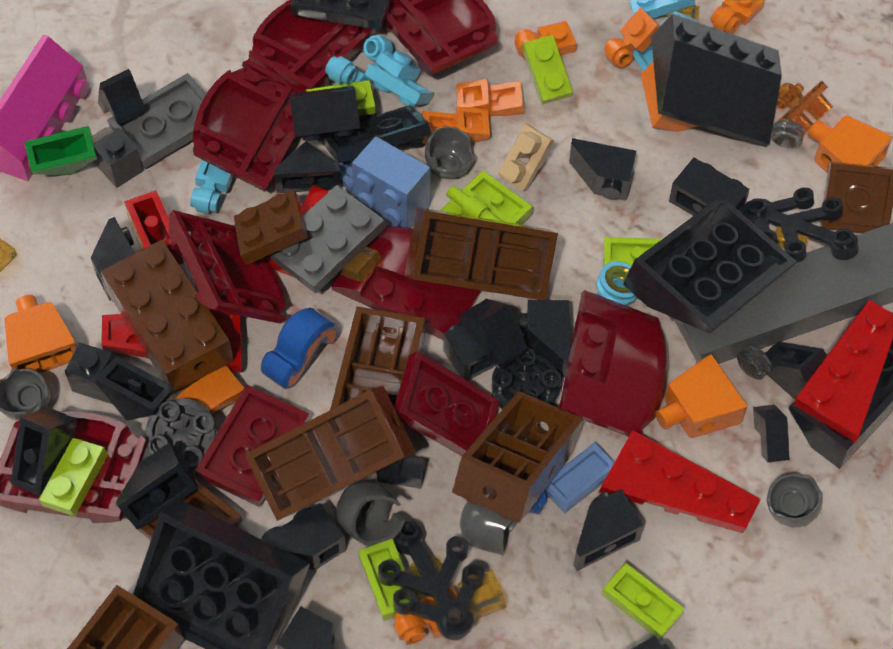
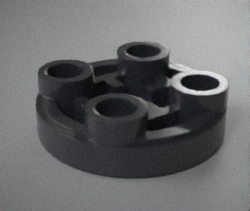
M528 348L527 352L500 369L496 366L492 374L491 392L492 396L498 399V406L501 409L508 404L518 391L555 406L560 396L562 377L550 360Z
M178 398L163 402L158 411L149 417L145 428V439L148 442L147 449L151 455L170 442L189 468L192 469L199 465L217 435L218 430L213 415L205 406L191 399Z

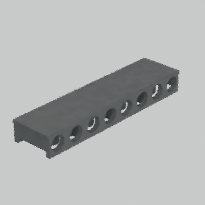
M893 223L856 235L859 252L852 259H836L831 253V245L807 252V257L803 261L795 263L793 267L710 334L672 317L670 319L676 322L696 360V364L710 354L720 364L751 353L752 351L749 348L760 350L774 345L778 341L783 342L856 316L869 300L881 307L893 303Z

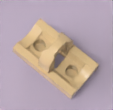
M525 123L497 175L522 191H527L538 169L542 168L546 160L545 156L554 139L539 132L530 124ZM518 158H529L530 160L528 164H525Z

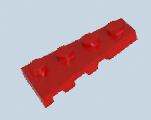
M869 300L798 394L794 402L796 407L854 443L857 442L893 340V313Z
M208 308L230 340L234 361L226 366L230 371L242 373L241 316ZM121 314L102 315L101 346L103 350L115 354L149 358Z
M634 430L629 435L599 489V493L609 492L610 494L622 489L625 496L629 498L628 501L641 505L645 502L664 508V511L676 515L679 512L697 517V521L739 533L745 531L761 500Z

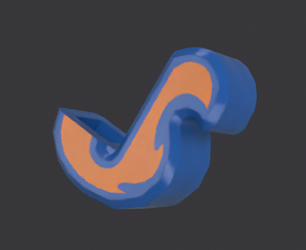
M309 307L298 310L282 327L274 350L267 352L261 362L262 374L283 389L293 387L299 381L321 342L324 344L335 343L338 336L336 323L314 308Z

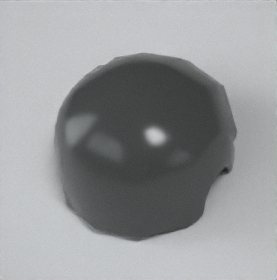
M444 126L435 129L428 138L425 147V160L430 167V171H433L435 175L441 178L450 179L467 173L474 158L470 136L456 127Z
M11 369L6 377L0 379V412L8 418L19 421L21 416L48 406L51 398V389L45 377L35 370Z
M795 473L783 475L770 485L767 495L768 509L773 518L780 524L790 528L805 527L817 519L823 506V492H821L815 480L811 477H804Z

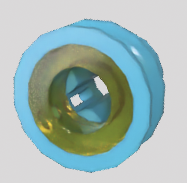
M620 261L606 264L597 277V295L623 305L634 302L637 297L623 285L631 265Z

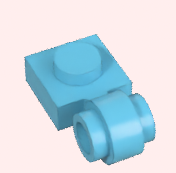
M374 35L365 41L364 53L370 60L376 61L378 65L397 78L417 80L421 69L411 63L412 57L406 53L396 50L393 54V44L387 37Z
M342 56L338 58L332 57L325 69L329 79L339 85H350L353 82L370 80L365 74L359 72L354 67L353 62Z
M202 160L195 176V185L201 188H194L190 206L194 207L197 212L209 215L211 212L217 213L222 195L216 193V191L227 193L233 175Z

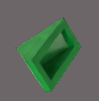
M89 126L24 142L32 174L72 175L97 159Z

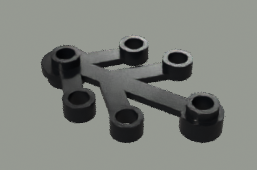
M803 187L797 189L791 198L774 202L756 198L745 203L741 209V213L777 245V234L775 231L770 230L769 224L781 227L786 243L785 252L795 259L796 263L803 261L807 257L806 245L803 241L799 240L797 233L831 245L832 255L839 260L852 259L859 252L858 238L851 230L839 229L834 232L811 224V222L824 219L834 220L840 218L843 215V203L839 198H827L823 201L822 207L789 215L781 213L796 208L802 210L809 209L814 205L813 190Z
M405 521L401 531L393 538V541L399 553L410 555L421 577L403 572L397 562L386 560L380 563L378 567V580L385 586L395 585L402 588L393 595V608L398 614H411L436 622L437 629L445 638L460 640L473 628L474 616L469 610V606L476 590L483 586L484 570L476 564L465 566L462 570L461 579L463 586L455 601H453L448 589L460 562L468 556V542L458 536L450 538L446 543V558L439 573H437L422 546V529L415 522ZM458 547V548H461L462 550H461V551H454V550H452V548ZM386 571H392V572H394L395 574H393V575H386V574H384V572H386ZM469 575H475V576H477L478 578H477V579H470V578H468L467 576H469ZM414 592L432 597L437 606L416 601ZM402 599L409 600L410 603L402 604L399 601ZM450 618H457V619H460V620H458V621H453V620H451Z

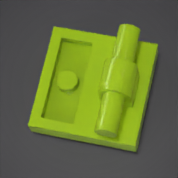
M481 171L462 190L454 185L451 186L446 193V196L451 200L439 210L522 224L532 214L533 206L488 173Z

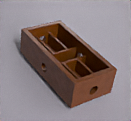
M417 207L405 275L412 280L546 300L558 233L545 228Z
M163 240L101 271L108 295L163 381L174 386L175 392L234 361L230 340L208 307L201 304L195 298L198 292Z
M356 306L330 410L370 389L384 386L395 407L409 355L416 351L420 353L423 351L425 318Z
M380 386L360 394L244 455L276 520L279 521L416 451L384 386Z
M518 391L461 457L452 493L465 498L470 503L478 504L496 512L503 518L520 523L572 455L583 418ZM538 422H545L549 427V431L540 429Z
M116 585L67 649H177L184 639L177 622Z

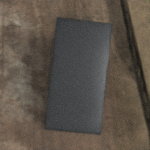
M775 404L753 407L754 428L761 437L762 457L767 463L790 460L787 417Z
M406 456L377 471V481L421 489L425 473V459Z

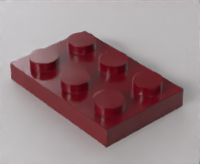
M416 351L409 355L394 408L401 422L462 457L495 419L499 401L424 354Z
M246 384L197 466L195 477L260 507L265 496L244 454L308 422L309 413Z

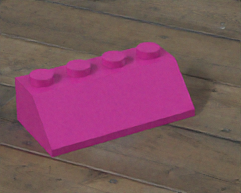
M44 34L0 99V172L25 181H29L33 174L31 173L24 142L59 133L65 122L71 120L75 106L80 98L82 99L86 96L89 88V82L86 79L83 65L53 39Z

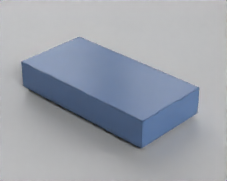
M594 442L560 469L544 490L545 494L565 514L603 484L614 461Z

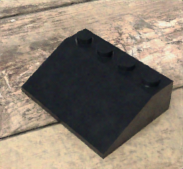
M671 14L651 36L658 114L767 147L771 140L782 78L779 50Z
M719 196L637 257L623 285L647 307L710 334L793 267L796 260L726 199Z
M180 500L162 510L159 514L133 595L177 622L183 638L204 649H272L299 596L310 563Z

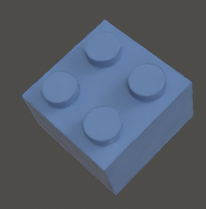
M376 136L352 162L354 198L381 216L389 225L412 228L416 208H429L430 167Z

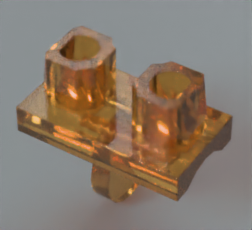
M821 80L803 96L801 93L804 90L802 84H782L779 89L778 97L780 100L777 101V106L781 109L785 107L790 109L773 127L780 132L783 128L776 127L779 123L782 122L785 126H789V122L799 126L795 131L802 132L801 135L797 136L799 139L813 125L812 121L802 112L804 109L818 120L833 107L822 94L828 86ZM786 127L790 132H793L791 127Z

